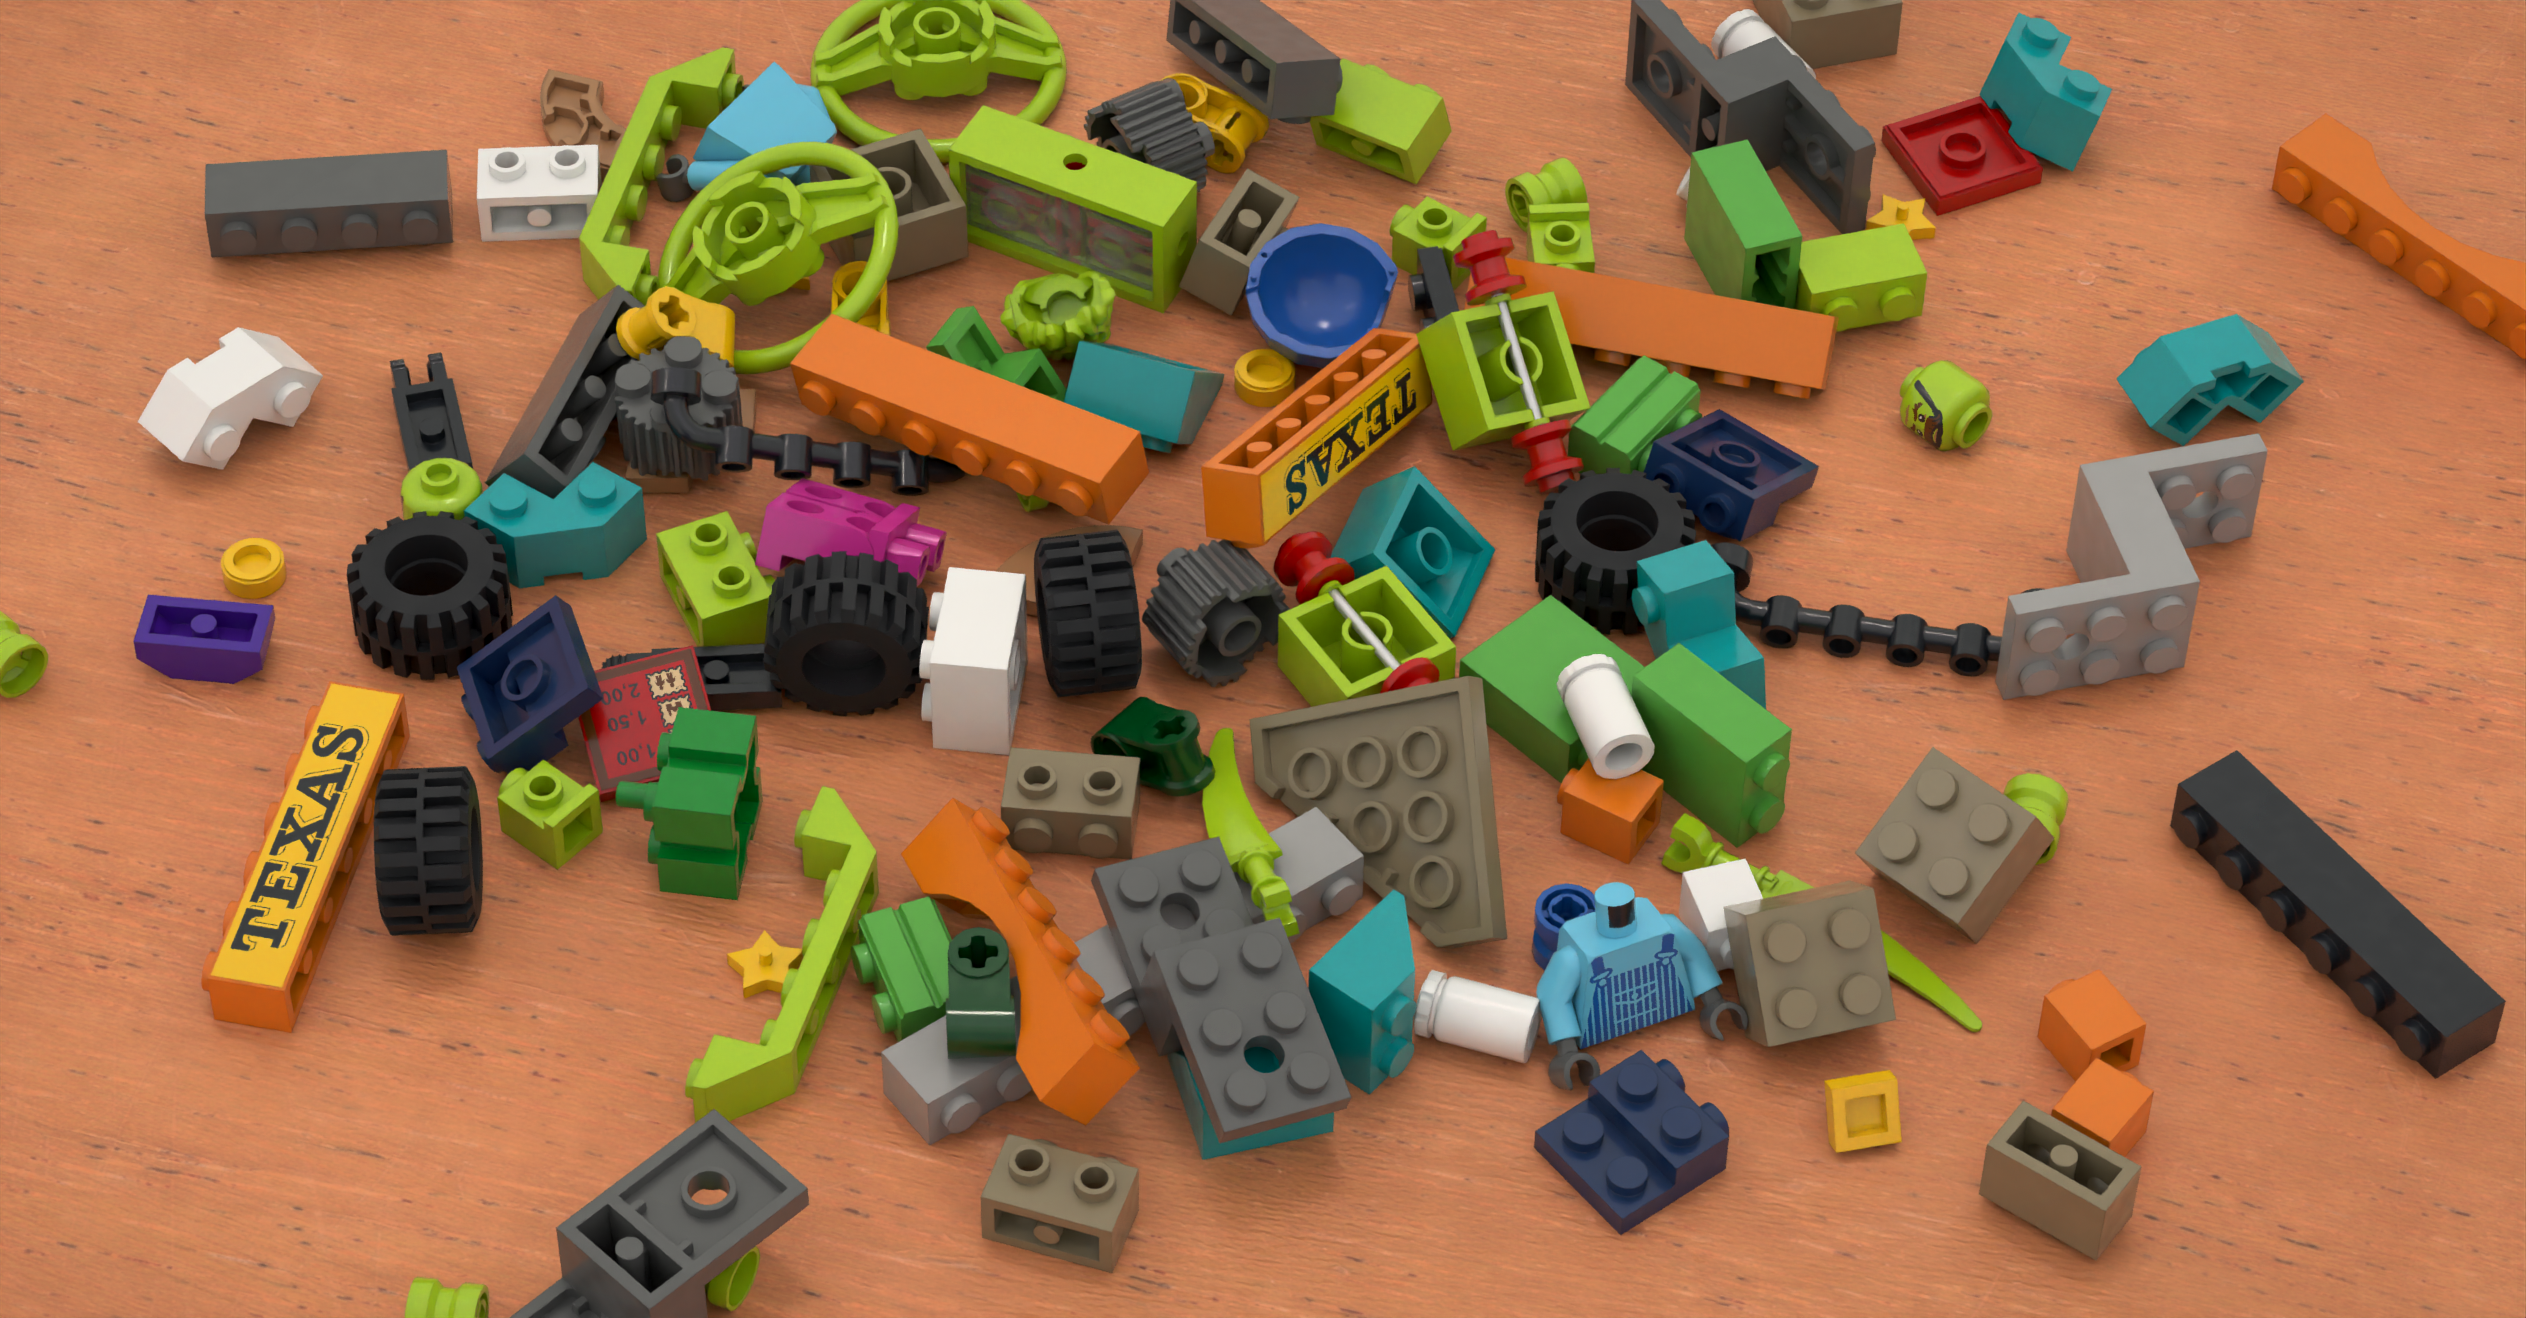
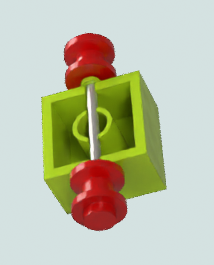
M1496 230L1481 232L1461 241L1463 250L1453 256L1456 267L1470 269L1475 286L1465 294L1467 304L1479 305L1485 303V306L1451 312L1417 333V339L1452 450L1455 451L1510 438L1512 447L1514 449L1527 450L1532 468L1522 476L1525 487L1538 486L1541 495L1557 492L1559 484L1568 478L1575 481L1573 474L1584 469L1581 458L1567 456L1562 439L1572 430L1569 420L1591 407L1554 291L1512 300L1510 295L1527 287L1524 276L1510 274L1505 257L1515 249L1512 238H1499Z
M1321 532L1298 533L1289 537L1281 545L1274 562V574L1283 585L1297 586L1295 596L1300 605L1278 616V667L1311 707L1455 678V644L1387 565L1354 580V570L1345 559L1339 557L1331 558L1332 544Z

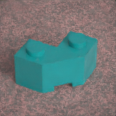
M2018 12L1979 95L1990 109L2001 108L2012 122L2008 133L2019 147L2073 172L2101 116L2112 89L2099 83L2093 75L2085 71L2071 70L2059 64L2071 40V36L2060 32L2049 21L2041 18H2030Z
M2238 314L2160 336L2149 347L2138 353L2133 363L2116 378L2149 427L2182 446H2185L2227 405L2261 423L2304 382L2272 336Z
M594 462L583 470L554 499L503 473L464 510L465 517L467 516L478 521L479 530L488 528L496 535L497 544H502L506 554L509 583L519 589L543 586L544 577L582 572L583 580L609 577L647 540L642 487Z
M1707 540L1637 561L1638 588L1632 591V603L1639 621L1644 625L1655 659L1680 643L1766 709L1764 657L1736 625L1734 572Z

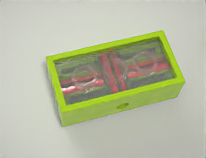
M985 105L979 109L948 149L949 177L966 204L968 242L1054 274L1063 273L1077 278L1081 273L1097 271L1098 274L1102 277L1105 276L1109 281L1110 286L1115 291V296L1161 313L1166 311L1182 289L1179 287L1180 282L1197 246L1196 181Z

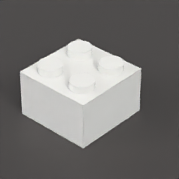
M949 567L944 593L933 592L931 599L929 628L932 631H936L934 640H923L921 648L920 678L930 679V683L926 682L923 690L921 718L922 721L932 722L933 748L1009 755L1028 661L1026 574Z

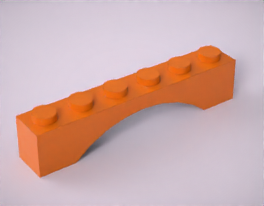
M2327 113L2280 145L2272 190L2526 360L2525 262L2484 252L2461 243L2431 226L2412 211L2390 187L2377 164L2372 143Z
M952 798L904 849L901 855L923 894L967 918L991 919L1003 934L1015 961L1021 993L1020 1033L1016 1060L1040 1102L1086 1126L1140 1069L1126 1045V1042L1130 1039L1129 1033L1115 1017L1107 1012L1101 1000L1105 997L1103 989L1081 968L1077 961L1081 954L1079 948L1069 936L1059 930L1053 920L1057 911L1048 898L1035 889L1029 879L1033 874L1029 863L1013 850L1008 843L1006 837L1010 834L1007 825L986 807L981 806L975 811Z

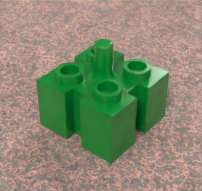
M678 707L672 733L662 732L657 751V769L661 772L659 781L649 782L648 784L620 781L618 783L616 805L619 807L643 809L644 820L654 824L651 828L648 842V862L658 865L661 892L738 900L748 861L747 847L749 840L754 838L763 802L760 767H756L759 752L756 716Z

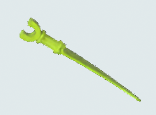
M1222 728L1216 733L1208 755L1214 765L1215 776L1211 783L1203 789L1202 805L1209 839L1220 838L1233 873L1237 872L1244 882L1250 883L1252 887L1251 899L1254 905L1262 910L1264 920L1269 921L1280 918L1287 937L1300 934L1297 920L1289 905L1292 902L1290 889L1285 880L1275 876L1273 872L1274 860L1283 855L1282 850L1261 824L1244 792L1235 758L1233 730L1231 728Z
M1684 813L1672 828L1670 837L1675 839V841L1664 853L1661 864L1671 870L1683 873L1741 859L1724 851V844L1722 842H1714L1710 831L1703 823ZM1748 863L1763 899L1814 888L1783 870L1774 875L1770 873L1768 866H1763L1759 869ZM1881 930L1888 974L1935 1004L1968 1030L1973 1032L1980 1031L1982 1021L1966 1003L1924 963Z

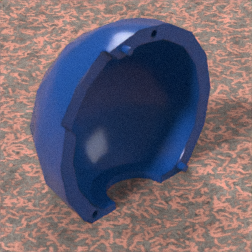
M1323 223L1290 228L1266 242L1250 264L1245 294L1252 323L1274 351L1296 364L1324 368L1373 328H1381L1396 284L1398 270L1395 263L1378 243L1351 228Z

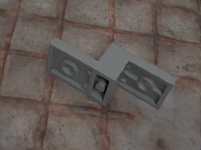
M1631 0L1625 85L1690 157L1692 152L1748 139L1765 171L1780 166L1841 234L1865 230L1868 202L1871 197L1872 165L1876 155L1875 142L1870 132L1865 127L1859 126L1841 107L1837 97L1831 91L1825 90L1808 72L1799 56L1792 55L1778 38L1774 36L1716 60L1710 48L1705 44H1700L1683 25L1677 12L1673 9H1668L1661 0Z
M1219 837L1099 867L1094 870L1091 878L1092 885L1158 1055L1163 1056L1184 1051L1219 1143L1347 1109L1352 1098L1282 922L1280 918L1258 924L1253 923ZM1170 904L1182 905L1193 914L1195 924L1185 929L1174 928L1163 920L1160 909ZM1252 1047L1266 1048L1275 1054L1280 1068L1270 1073L1258 1072L1248 1065L1244 1052Z
M713 1109L556 1227L562 1278L509 1318H708L705 1285L809 1205L808 1188ZM702 1189H720L728 1194L722 1201L712 1205L699 1204L691 1199L696 1192Z

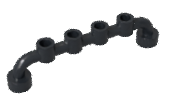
M679 367L661 368L651 373V400L663 405L665 421L673 435L687 447L702 452L715 453V468L723 472H747L752 470L753 458L774 461V476L784 480L809 479L812 476V466L833 469V484L844 488L869 486L871 474L892 477L891 491L905 496L924 495L929 492V482H954L968 474L955 464L939 458L929 457V455H919L910 449L890 452L871 449L870 445L861 442L831 444L813 441L811 437L802 434L771 436L756 434L752 429L743 426L706 427L693 420L688 407L701 401V373Z
M1721 542L1711 545L1734 572L1736 621L1761 626L1760 638L1771 647L1782 649L1792 647L1797 643L1798 634L1801 632L1824 636L1823 648L1825 651L1840 658H1849L1857 655L1860 652L1862 642L1887 645V659L1901 667H1914L1921 664L1925 651L1950 654V668L1960 675L1970 677L1983 674L1987 670L1988 660L1999 661L2002 636L1991 635L1986 627L1975 623L1961 624L1954 630L1928 626L1923 618L1913 614H1900L1892 620L1865 617V614L1859 608L1851 605H1836L1830 608L1829 611L1802 607L1798 600L1784 595L1770 597L1766 602L1745 598L1739 592L1746 589L1750 583L1753 567L1751 553L1744 547L1733 543ZM2041 588L2029 589V590H2026V591H2024V592H2022V593H2028V592L2039 591V590H2044V589H2041Z

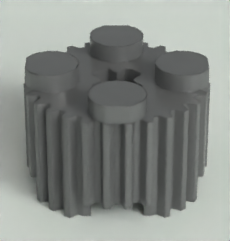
M1166 78L1161 81L1151 82L1101 103L1100 106L1087 111L1088 115L1085 116L1087 124H1084V129L1087 132L1088 140L1098 138L1097 146L1196 181L1197 193L1206 186L1207 180L1205 175H1208V171L1205 168V165H1207L1205 158L1215 153L1213 137L1205 123L1201 121L1193 123L1191 112L1186 110L1182 90L1174 79Z
M676 336L664 345L662 351L653 348L650 355L641 353L639 354V361L631 360L629 364H625L617 369L614 391L619 439L623 445L624 460L630 461L632 469L639 468V475L641 476L646 474L657 475V470H662L663 476L674 472L676 477H680L683 472H687L693 479L701 478L703 481H707L709 474L715 476L720 474V470L715 468V453L702 452L687 447L673 435L665 421L663 405L651 400V373L657 369L668 367L687 368L701 373V401L698 404L688 406L689 413L698 424L712 428L743 426L739 378L736 377L734 367L729 368V361L727 359L720 361L719 353L716 352L710 355L709 349H702L700 341L695 337Z
M1222 539L1219 542L1211 540L1208 546L1204 543L1200 544L1195 552L1192 549L1187 551L1185 548L1173 549L1159 562L1157 566L1159 578L1157 581L1160 584L1150 591L1153 597L1147 599L1146 604L1148 607L1143 613L1142 622L1189 675L1192 674L1195 678L1202 676L1211 687H1216L1218 683L1225 686L1229 680L1235 683L1247 671L1243 666L1244 661H1252L1254 653L1257 651L1262 652L1265 642H1270L1273 646L1278 643V616L1290 610L1283 602L1286 596L1282 592L1283 588L1246 548L1235 547L1229 540Z

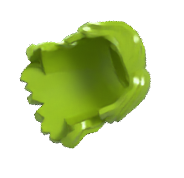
M1097 271L1081 273L1077 278L1063 273H1056L1035 279L1022 280L1014 287L1012 294H1008L1005 297L1004 312L1000 316L1001 323L1006 326L1010 336L1017 339L1027 350L1040 348L1045 357L1052 358L1053 361L1063 358L1067 360L1075 359L1079 341L1104 343L1109 339L1115 291L1105 276L1102 277Z

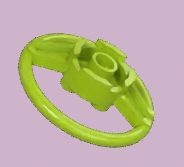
M860 0L843 11L823 32L814 50L810 68L811 85L819 90L831 121L840 132L861 146L899 134L880 129L858 117L840 97L842 95L891 80L894 83L895 93L900 98L906 100H917L924 96L947 97L956 94L974 96L982 93L987 88L988 75L990 73H997L1042 81L1032 101L1016 115L1021 119L1041 125L1058 104L1065 86L1067 74L1066 58L1057 34L1037 11L1021 0ZM993 13H996V14H998V15H1000V16H1002V17H1004V18L1010 20L1011 22L1006 21V20L1001 19V18H998V17L994 16ZM880 16L879 24L848 40L855 31ZM957 138L927 139L940 162H949L948 149Z
M795 142L762 150L727 168L706 185L689 203L676 222L666 242L658 271L659 288L665 286L673 287L690 296L716 304L721 303L728 295L733 294L743 304L755 306L762 303L768 297L786 291L801 278L815 274L824 262L825 256L820 248L821 244L874 227L872 249L864 271L849 295L832 312L834 315L857 323L877 298L888 277L895 257L899 222L894 196L880 171L864 157L845 147L824 142ZM815 165L838 170L852 179L802 183L795 186L789 178L784 176L781 179L779 177H765L764 175L789 167ZM692 243H693L694 247H693L692 250L689 252V250H690V248H691V245H692ZM826 319L804 334L776 346L757 350L734 349V369L736 374L768 373L790 367L791 361Z

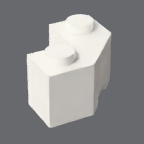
M238 327L219 339L221 349L198 363L194 364L189 358H186L169 368L138 422L181 461L221 470L224 469L230 457L238 449L240 440L253 418L293 427L300 414L309 405L311 396L323 375L277 336Z

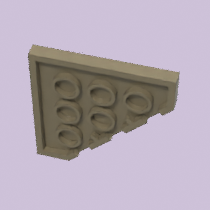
M1464 676L1249 719L1255 783L1271 798L1280 799L1298 817L1317 807L1364 855L1363 881L1383 899L1393 889L1404 895L1407 915L1422 927L1420 932L1436 947L1453 949L1507 939L1482 678Z

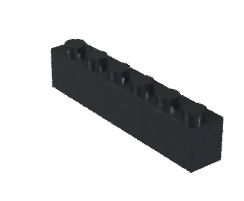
M2238 750L2178 784L2170 826L2175 830L2180 841L2188 848L2195 849L2218 871L2219 876L2228 887L2238 890L2262 913L2263 918L2272 929L2282 932L2306 955L2309 963L2316 971L2326 974L2351 998V1001L2360 1013L2371 1017L2396 1041L2405 1056L2417 1061L2436 1079L2495 1043L2506 1001Z

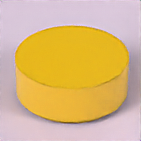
M1257 349L1247 352L1235 364L1234 388L1236 394L1244 402L1253 406H1277L1295 390L1294 363L1272 349Z
M263 538L240 540L232 544L221 558L224 584L232 594L245 599L263 598L275 593L285 582L287 572L283 551L276 543Z

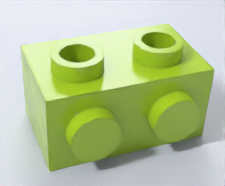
M1342 58L1340 66L1343 79L1341 89L1336 94L1334 115L1311 116L1310 125L1316 145L1417 184L1452 132L1443 97L1426 85L1415 84L1413 86L1390 77L1384 70L1375 65L1366 64L1362 66Z
M1905 224L1803 241L1801 245L1795 309L1839 317L1836 332L1922 316L1927 271Z
M727 511L656 533L660 577L697 647L765 643L769 594L772 592V585L775 580L770 574L762 576L758 569L759 566L755 565L757 551L748 532L739 534Z

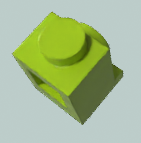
M1428 196L1416 208L1407 204L1403 205L1393 217L1389 230L1390 236L1393 237L1392 261L1396 267L1414 275L1417 274V249L1438 246V248H1442L1452 287L1455 290L1471 272L1470 269L1456 267L1453 256L1463 250L1461 244L1463 239L1486 231L1487 217L1476 213L1470 218Z
M1589 203L1529 205L1526 242L1528 261L1594 273L1595 257L1589 223Z
M545 760L539 762L530 771L524 768L512 770L501 783L499 796L497 797L501 831L557 870L603 832L599 790L590 783L585 787L581 786Z

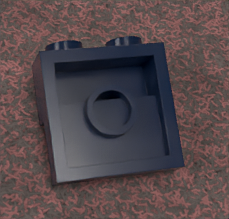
M1719 409L1655 440L1644 473H1647L1646 479L1650 481L1659 478L1670 484L1669 493L1679 492L1687 501L1686 509L1692 510L1693 514L1699 517L1701 524L1707 530L1741 542L1772 526L1781 503L1812 488L1819 466Z
M556 595L457 666L465 691L461 701L468 715L475 721L481 739L477 742L478 752L488 767L496 773L504 771L509 774L516 768H524L530 771L542 760L547 762L569 746L563 727L604 699L572 607Z
M1640 1050L1589 1082L1588 1099L1536 1130L1534 1148L1622 1235L1726 1169L1729 1126L1722 1112L1714 1104L1706 1102L1698 1106L1685 1093L1683 1077L1674 1064L1666 1059L1655 1063Z

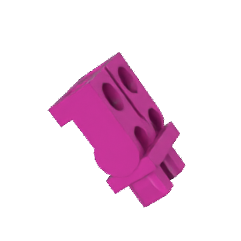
M802 478L766 506L755 565L780 571L795 558L806 561L807 557L817 554L822 557H830L832 552L846 551L847 555L859 556L861 552L874 555L873 560L882 562L887 559L897 564L898 572H909L917 579L918 586L922 583L926 570L934 572L940 567L947 532L917 524L920 507L902 503L895 508L885 501Z

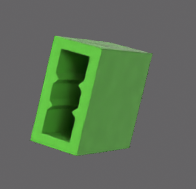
M1748 139L1692 152L1684 240L1712 291L1718 296L1795 309L1802 234Z
M1550 595L1461 658L1459 677L1473 676L1482 678L1486 724L1562 783L1566 774L1572 768L1580 770L1589 757L1558 692L1557 682L1560 673L1565 667L1581 657L1592 654H1604L1616 661L1622 678L1632 696L1633 675L1642 670L1644 666Z
M1680 643L1633 675L1632 698L1655 745L1654 755L1641 770L1664 780L1663 790L1736 848L1758 832L1764 834L1770 831L1779 822L1785 810L1784 795L1786 777L1790 767L1789 751L1792 729Z

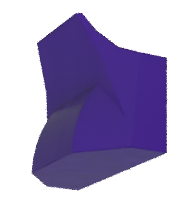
M148 595L133 641L136 658L172 679L235 684L263 670L275 622L274 606Z

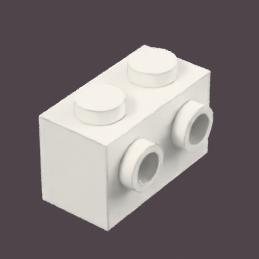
M598 145L478 149L477 205L482 242L579 238L602 186Z

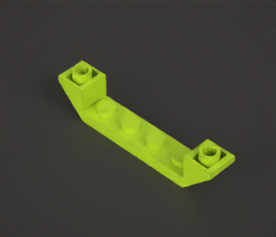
M722 47L649 77L579 237L583 281L598 300L614 287L620 285L645 306L649 296L659 289L658 277L651 275L649 250L629 246L630 229L634 221L640 222L644 217L648 199L647 189L651 180L657 181V175L663 171L665 147L668 140L676 141L681 125L707 129L708 125L743 92L744 79L743 75L736 74L734 49Z
M821 787L812 810L804 809L801 812L794 836L795 847L802 849L804 876L827 881L823 897L824 911L820 920L812 918L807 925L802 945L803 960L799 969L790 968L787 972L781 992L782 1009L777 1020H767L761 1034L760 1044L714 1034L704 1059L695 1058L686 1079L685 1095L687 1098L693 1099L695 1123L713 1109L728 1121H732L795 1094L851 961V946L857 945L859 942L858 920L861 919L862 915L871 913L878 897L877 852L834 788Z

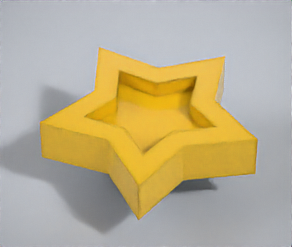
M1884 194L1882 195L1881 211L1866 222V230L1904 223L1912 240L1935 238L1936 227L1923 215L1925 198L1904 202Z
M765 930L752 948L727 954L728 965L744 977V999L766 990L781 993L787 972L790 968L796 969L803 960L802 949L779 946Z

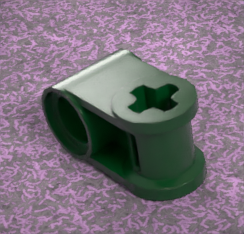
M1138 697L1097 731L1090 741L1093 754L1140 758V784L1160 790L1168 796H1188L1199 792L1211 783L1216 772L1211 758L1202 753L1197 736L1200 732V725L1196 715L1187 710H1178L1156 703L1147 697Z
M976 927L966 929L954 937L948 949L949 998H946L948 1059L1016 1056L1014 995L1011 996L1007 942L999 933L989 928Z

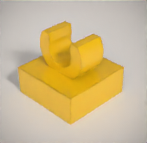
M1890 1070L1824 1080L1829 1144L1836 1153L1902 1142L1898 1081Z

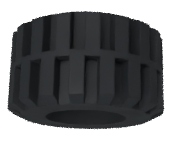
M1606 468V473L1596 474L1593 470L1580 473L1579 481L1568 478L1559 484L1558 493L1550 492L1544 500L1543 510L1539 512L1535 582L1539 583L1538 592L1542 600L1552 595L1589 625L1596 627L1597 631L1601 634L1610 635V630H1622L1624 635L1637 633L1638 627L1643 625L1639 621L1632 603V591L1638 588L1637 561L1695 543V517L1692 510L1686 509V499L1679 492L1669 493L1670 484L1659 478L1650 481L1646 479L1647 473L1633 470L1632 474L1620 473V468Z
M426 511L412 513L413 518L407 520L396 517L386 521V529L374 528L365 536L366 544L357 545L351 554L353 563L347 566V581L355 636H358L359 646L364 654H372L374 664L382 669L393 666L395 675L408 678L411 673L420 674L421 680H435V674L447 673L448 678L459 675L457 666L512 627L511 616H513L505 551L502 544H497L495 534L488 528L479 530L478 521L467 516L461 520L454 519V513L440 511L438 516H427Z
M1118 530L1040 538L1034 554L1035 596L1043 660L1047 679L1053 691L1059 698L1135 689L1142 670L1140 618L1130 553Z
M846 551L832 552L830 557H822L817 554L807 557L805 565L794 563L785 569L784 577H777L772 585V592L769 594L763 662L765 671L770 672L769 680L775 688L785 689L784 696L794 703L803 701L807 703V709L821 712L822 710L833 711V715L847 716L849 712H858L861 716L874 714V709L880 707L888 710L897 706L898 698L908 699L915 692L916 683H921L922 681L919 674L920 654L923 640H927L929 607H927V596L923 588H917L916 578L909 572L899 573L898 565L887 559L879 562L873 560L874 555L861 552L859 556L847 555Z
M466 766L386 769L378 783L374 806L376 888L380 914L392 936L468 933L474 931L481 913L483 891L482 832L477 788Z

